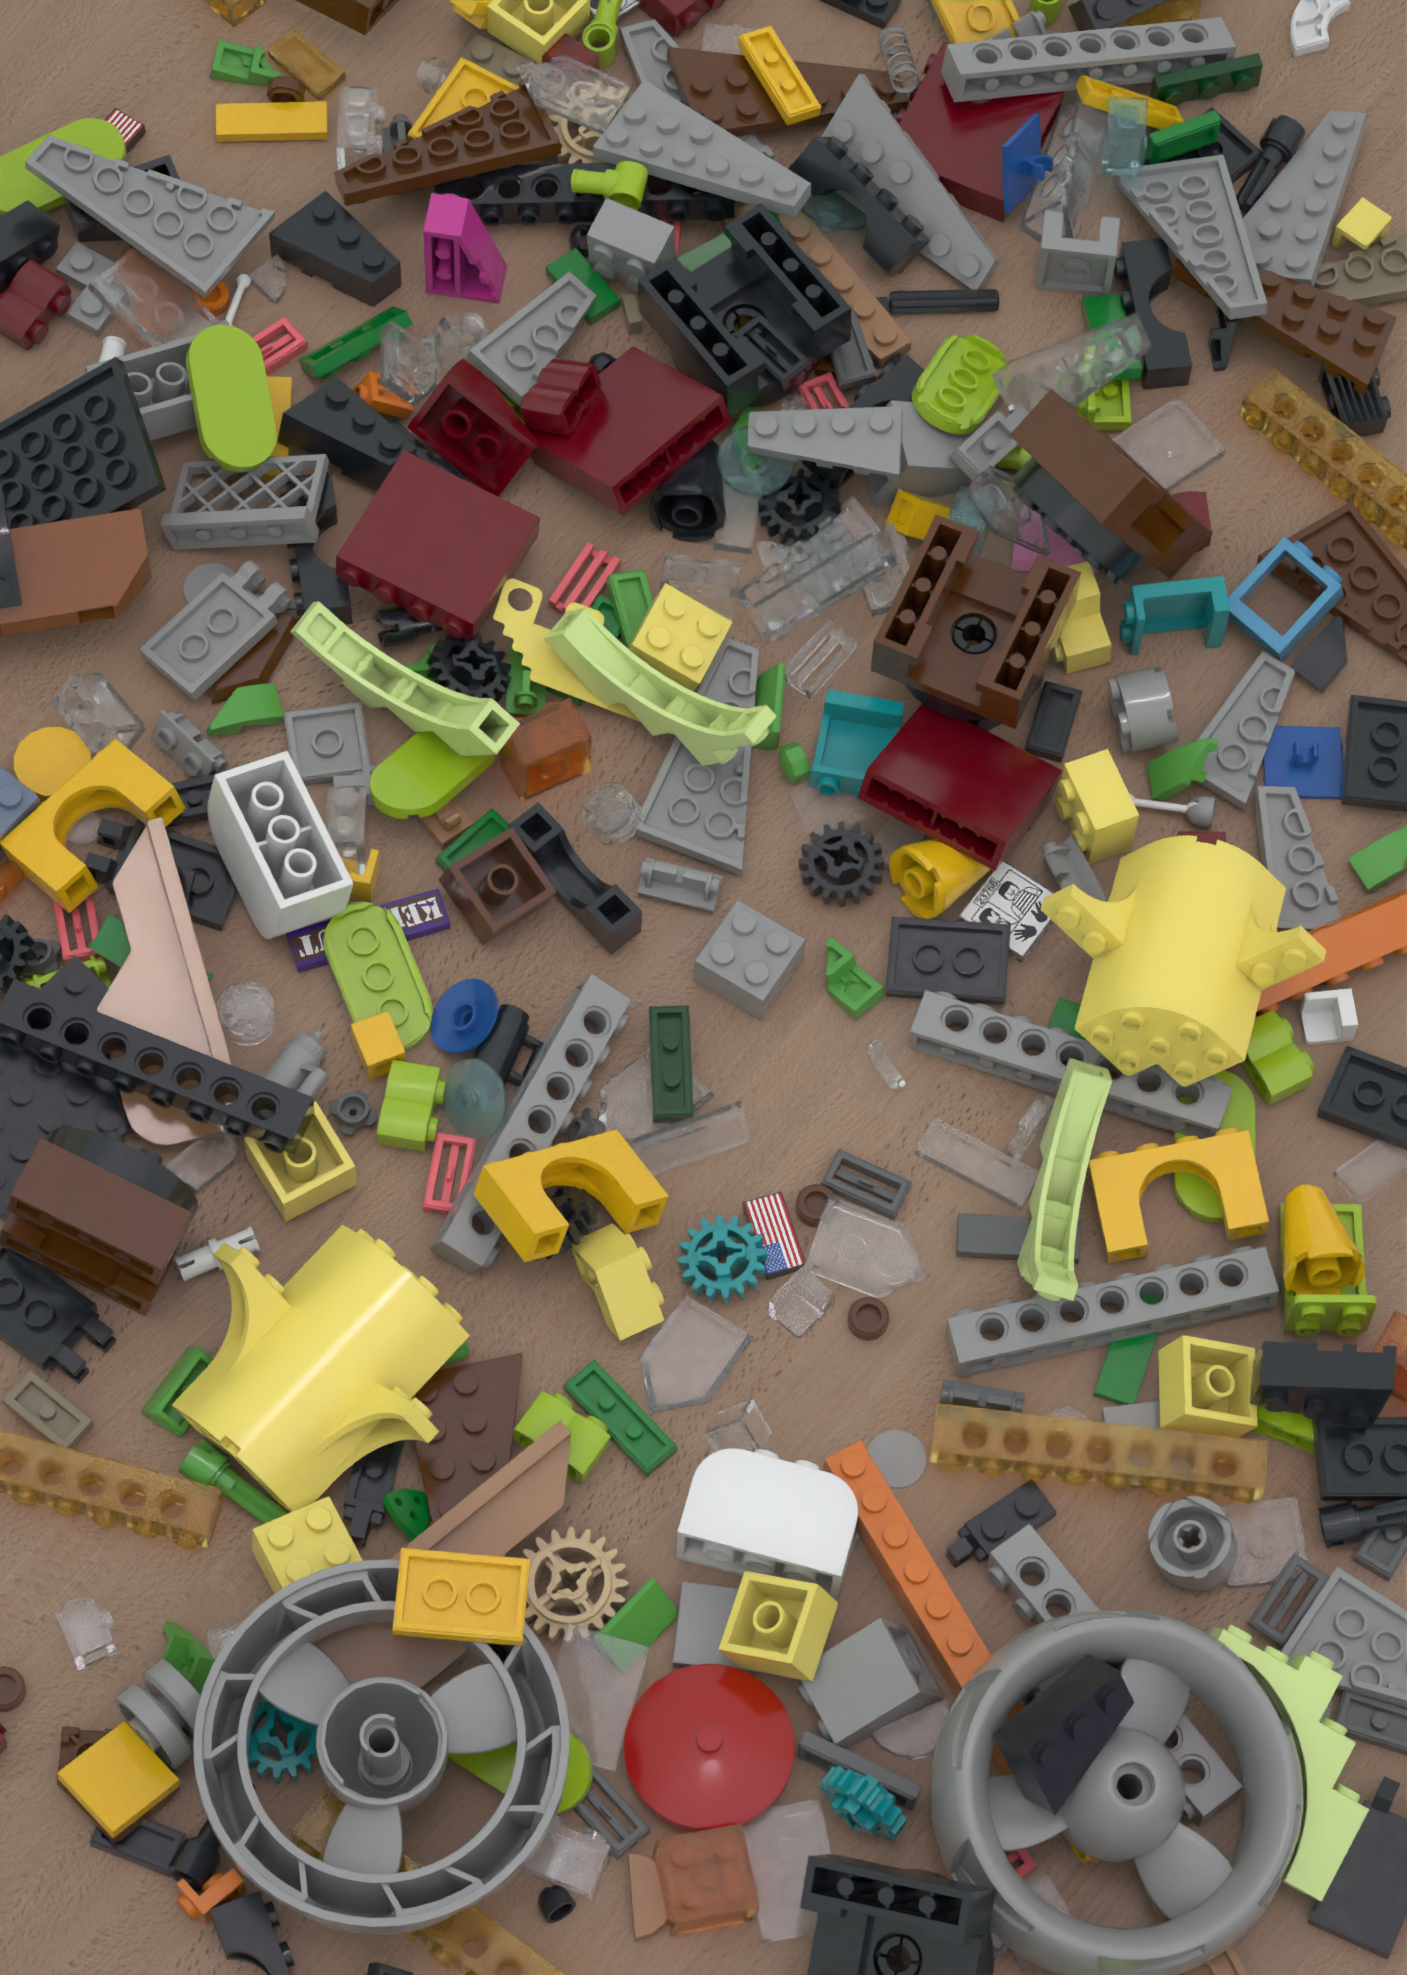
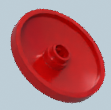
M692 1665L662 1677L640 1697L630 1714L625 1730V1767L636 1795L659 1819L678 1829L692 1833H726L755 1822L765 1815L779 1800L786 1789L793 1769L795 1755L794 1733L790 1718L782 1702L758 1678L738 1668L726 1665Z

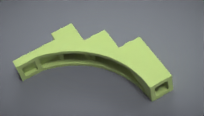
M319 601L311 604L290 631L344 679L342 684L369 708L387 707L414 732L433 731L460 756L496 755L520 725L517 720L492 698H477L455 692L428 680L398 663L348 628Z
M586 607L567 611L544 637V640L604 705L625 704L653 736L666 733L675 734L702 766L717 763L725 764L738 752L737 747L757 745L768 735V726L777 717L767 705L747 709L730 706L704 697L669 679L617 640Z
M1069 1058L1039 1146L1043 1162L1028 1203L1032 1219L1017 1260L1020 1275L1033 1285V1289L1040 1296L1052 1301H1060L1061 1298L1073 1301L1078 1289V1282L1074 1272V1253L1079 1208L1094 1139L1112 1084L1107 1068Z
M1229 1625L1227 1631L1214 1627L1210 1635L1224 1643L1243 1660L1271 1697L1282 1720L1292 1732L1300 1759L1303 1780V1815L1300 1834L1282 1882L1310 1898L1322 1902L1369 1811L1368 1808L1358 1803L1361 1797L1358 1793L1341 1784H1338L1335 1790L1332 1789L1356 1742L1345 1737L1348 1729L1326 1717L1322 1723L1319 1722L1343 1676L1331 1670L1335 1664L1333 1661L1314 1651H1311L1309 1657L1295 1654L1290 1665H1287L1290 1657L1268 1645L1264 1651L1251 1645L1252 1636L1233 1625Z

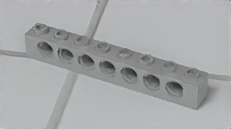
M1222 17L947 44L941 74L953 101L963 102L1076 90L1075 85L1080 75L1115 86L1148 83L1153 81L1154 75L1232 59L1236 45Z
M593 974L578 982L429 1249L468 1274L482 1267L488 1268L499 1251V1247L495 1244L502 1232L473 1195L483 1166L493 1161L509 1159L510 1150H514L519 1155H522L526 1152H535L553 1147L551 1143L557 1132L563 1133L574 1116V1113L570 1111L576 1099L580 1101L589 1090L592 1080L588 1076L593 1067L598 1068L609 1054L610 1047L606 1044L612 1033L617 1035L625 1025L629 1017L625 1010L631 999ZM584 1018L593 1022L596 1030L595 1034L587 1031L584 1026ZM566 1051H570L575 1055L577 1067L567 1062L565 1057ZM547 1083L552 1084L558 1090V1100L553 1099L548 1094ZM529 1116L539 1122L540 1134L532 1131L529 1127ZM472 1217L482 1221L484 1225L483 1235L478 1234L473 1229Z
M925 990L910 1030L909 1048L1056 1095L1066 1070V1066L1062 1064L1063 1061L1072 1058L1107 1068L1109 1072L1117 1074L1119 1078L1112 1080L1103 1110L1187 1136H1198L1199 1139L1213 1137L1216 1132L1221 1130L1230 1104L1233 1087L1226 1085L1224 1081L1217 1077L1209 1076L1192 1085L1183 1087L1158 1064L1134 1075L1125 1076L1088 1041L1073 1037L1064 1029L1057 1027L1048 1029L1038 1026L1026 1017L1003 1015L997 1013L988 1005L965 1003L959 1001L952 994L943 991L934 993ZM958 1023L966 1029L955 1032L950 1030L948 1026ZM996 1035L1004 1041L993 1044L988 1042L986 1038ZM1033 1047L1039 1049L1042 1053L1037 1056H1030L1024 1050ZM1151 1084L1157 1090L1154 1092H1144L1139 1086ZM1189 1096L1196 1102L1186 1105L1179 1102L1177 1098Z
M1244 1246L1233 1250L1230 1255L1214 1258L1213 1255H1204L1195 1258L1190 1264L1175 1267L1173 1264H1164L1154 1268L1150 1273L1137 1276L1134 1273H1124L1114 1277L1110 1282L1095 1284L1094 1282L1078 1284L1073 1301L1061 1298L1060 1301H1052L1036 1294L1030 1300L1021 1302L1004 1300L996 1303L990 1309L976 1311V1309L972 1308L960 1310L952 1317L947 1318L946 1335L958 1378L1103 1346L1111 1344L1113 1341L1155 1332H1165L1275 1307L1279 1289L1266 1247L1254 1249L1252 1246ZM1223 1277H1233L1240 1284L1235 1287H1228L1220 1279ZM1184 1286H1194L1200 1293L1195 1296H1189L1184 1294L1181 1288ZM1146 1294H1152L1157 1296L1161 1302L1149 1305L1143 1302L1141 1297ZM1112 1303L1117 1305L1121 1311L1110 1314L1105 1312L1101 1306ZM1073 1312L1078 1314L1081 1320L1070 1323L1061 1316L1064 1313ZM1027 1321H1034L1042 1328L1038 1331L1030 1332L1021 1325ZM987 1330H994L1000 1333L1002 1337L998 1340L990 1341L981 1334Z
M1030 1524L990 1552L987 1562L989 1568L987 1573L997 1588L1000 1590L1005 1588L1014 1598V1608L1025 1622L1032 1621L1036 1626L1054 1619L1046 1609L1050 1605L1064 1607L1068 1615L1079 1612L1100 1611ZM1032 1572L1040 1577L1042 1583L1036 1586H1029L1021 1580L1020 1576L1023 1573ZM1108 1664L1120 1672L1122 1664ZM1183 1713L1178 1725L1169 1737L1174 1744V1748L1170 1752L1175 1757L1181 1770L1193 1769L1201 1777V1782L1197 1784L1185 1782L1186 1799L1182 1815L1187 1821L1192 1819L1199 1828L1239 1797L1243 1785Z

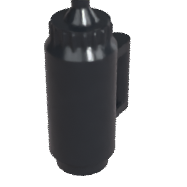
M509 1004L500 1005L493 1029L478 1046L468 1068L465 1090L472 1096L471 1106L474 1108L479 1107L482 1101H494L498 1093L504 1089L507 1081L520 1087L544 1044L527 1034L530 1029L528 1025L529 1015L516 1006ZM522 1045L533 1051L523 1074L520 1075L512 1071V1068Z

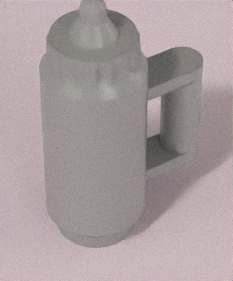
M315 1031L312 1036L297 1035L292 1042L286 1044L263 1075V1078L313 1097L328 1077L319 1068L320 1061L325 1055V1051L320 1045L323 1034L320 1031ZM261 1110L255 1114V1117L260 1120H267L273 1117L275 1113L270 1110Z

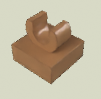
M455 798L451 799L436 813L419 818L422 826L442 851L474 824Z

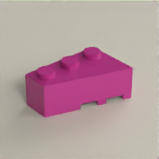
M431 193L423 230L426 293L500 304L507 265L468 198H461L455 194L441 195Z

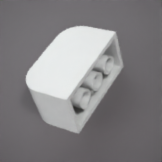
M288 751L215 774L207 805L210 829L228 872L253 923L262 936L266 939H271L345 912L354 883Z
M737 1448L723 1449L709 1455L695 1471L677 1531L676 1558L743 1576L744 1571L819 1584L831 1597L838 1601L854 1541L858 1518L857 1501L853 1491L846 1482L832 1473L819 1470L820 1468L812 1462L797 1460L795 1463L779 1459L777 1454L763 1449H757L755 1452Z

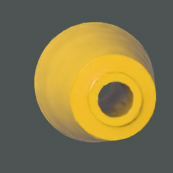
M936 839L903 845L891 854L889 861L893 885L900 883L905 895L899 898L913 915L923 919L940 916L991 870L989 867Z
M1302 1184L1295 1187L1286 1196L1284 1205L1283 1282L1285 1289L1288 1292L1290 1290L1294 1291L1296 1295H1341L1340 1289L1350 1283L1354 1289L1365 1276L1364 1260L1321 1188L1310 1184Z

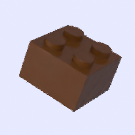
M513 827L449 866L439 878V882L483 945L545 906L557 893Z

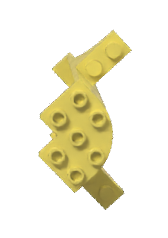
M1186 835L1160 839L1121 857L1113 888L1107 902L1087 895L1076 885L1072 884L1045 897L1040 909L1093 958L1074 1029L1125 1076L1134 1075L1158 1064L1183 1087L1192 1085L1245 1061L1261 991L1323 963L1326 949L1301 925L1290 930L1277 932L1286 887L1259 861L1242 849L1217 840L1216 845L1197 842V836Z
M341 1225L284 1287L270 1274L267 1273L263 1276L256 1269L260 1262L243 1246L236 1250L223 1243L217 1249L213 1256L223 1268L231 1291L232 1311L228 1332L213 1361L179 1396L172 1406L197 1432L230 1453L282 1508L291 1513L314 1503L351 1465L384 1445L401 1440H419L428 1444L437 1435L439 1430L429 1421V1418L433 1415L432 1412L417 1398H411L470 1335L460 1325L463 1317L446 1302L442 1305L435 1298L439 1293L437 1288L425 1277L420 1276L418 1278L407 1267L401 1266L393 1259L396 1256L395 1252L379 1238L375 1241L361 1228L355 1232Z

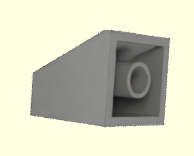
M891 400L886 407L901 406L903 411L901 482L889 480L887 476L870 473V476L865 475L873 506L892 505L898 489L929 498L969 491L975 483L949 456L974 432L969 434L945 432L927 422L918 413L913 402Z
M879 1618L821 1655L813 1682L801 1680L802 1682L798 1684L803 1698L809 1705L815 1706L821 1717L818 1720V1726L824 1737L836 1745L845 1747L859 1743L946 1699L908 1627L883 1618Z

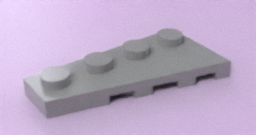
M569 271L472 347L466 359L520 406L523 395L533 385L538 383L540 371L561 352L594 304L597 295Z
M902 407L749 412L748 449L752 454L797 462L799 459L816 462L817 466L831 469L833 466L853 469L854 473L870 476V473L885 475L889 480L901 482Z
M1264 651L1261 652L1197 739V741L1207 737L1218 739L1216 752H1209L1204 764V772L1207 773L1204 783H1198L1242 810H1245L1296 671Z
M1257 786L1253 792L1261 864L1286 887L1277 932L1290 930L1300 925L1308 932L1340 918L1341 915L1336 904L1338 897L1333 885L1329 886L1323 871L1325 864L1320 851H1316L1310 837L1312 830L1296 788Z

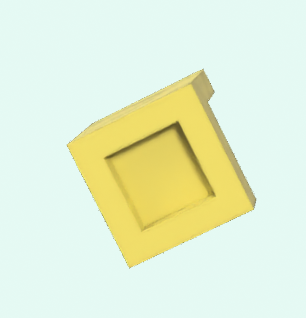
M1362 197L1336 226L1332 246L1339 249L1347 239L1362 249H1367L1372 243L1378 245L1381 239L1388 236L1393 217Z

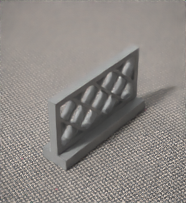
M326 454L269 457L258 468L244 472L246 475L230 487L224 480L236 472L219 466L221 463L216 460L183 462L170 514H163L160 525L173 550L315 543L319 534V528L315 520L329 459ZM306 468H315L314 474L302 483L295 477ZM271 470H279L281 472L266 485L259 479ZM208 474L210 476L196 488L190 485L193 475ZM290 481L295 488L279 499L274 492ZM255 483L260 489L243 501L238 494ZM219 485L224 491L208 503L202 496ZM303 495L308 498L306 506L288 507ZM267 497L274 502L268 508L252 509ZM231 499L238 504L232 510L216 511ZM196 501L203 506L196 512L183 513L187 507Z

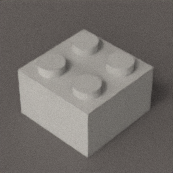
M608 198L605 199L587 233L589 263L593 267V271L597 272L603 279H616L627 284L636 293H638V279L676 257L674 226Z
M737 900L695 960L694 981L762 1020L803 961L806 939Z

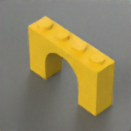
M116 738L104 749L100 750L90 762L75 775L71 776L63 786L46 801L42 802L35 811L0 841V846L11 864L68 913H71L99 887L87 866L66 849L67 839L71 830L83 817L104 808H120L133 814L145 825H147L149 820L162 817L166 827L186 809L175 787Z
M1227 1128L1216 1132L1213 1137L1199 1139L1198 1136H1185L1177 1139L1175 1144L1159 1147L1157 1143H1148L1138 1146L1134 1152L1119 1154L1118 1151H1106L1096 1155L1095 1159L1089 1160V1176L1108 1264L1148 1257V1242L1140 1209V1201L1144 1191L1154 1180L1173 1172H1186L1197 1175L1211 1185L1220 1202L1228 1241L1268 1234L1269 1219L1249 1130L1239 1132L1237 1128Z
M617 1129L594 1136L590 1135L568 1143H559L539 1151L526 1152L506 1160L490 1162L483 1166L473 1193L524 1262L559 1253L569 1223L543 1189L551 1186H576L578 1189L586 1190L587 1193L602 1203L625 1234L658 1225L669 1197Z

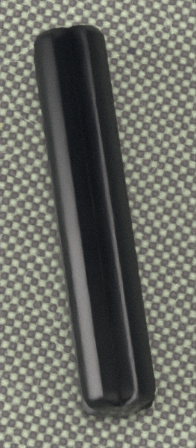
M996 289L892 291L889 294L888 303L890 312L893 314L989 312L999 309L1000 298L999 292Z

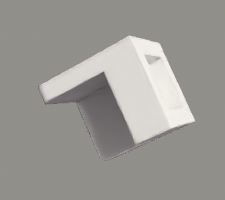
M1351 988L1310 992L1303 995L1299 1013L1307 1045L1353 1041L1358 1027V1020Z

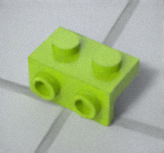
M1084 346L1082 360H1076L1075 381L1076 383H1082V392L1077 394V411L1084 415L1097 430H1130L1129 379L1104 381L1097 357H1093L1092 346Z

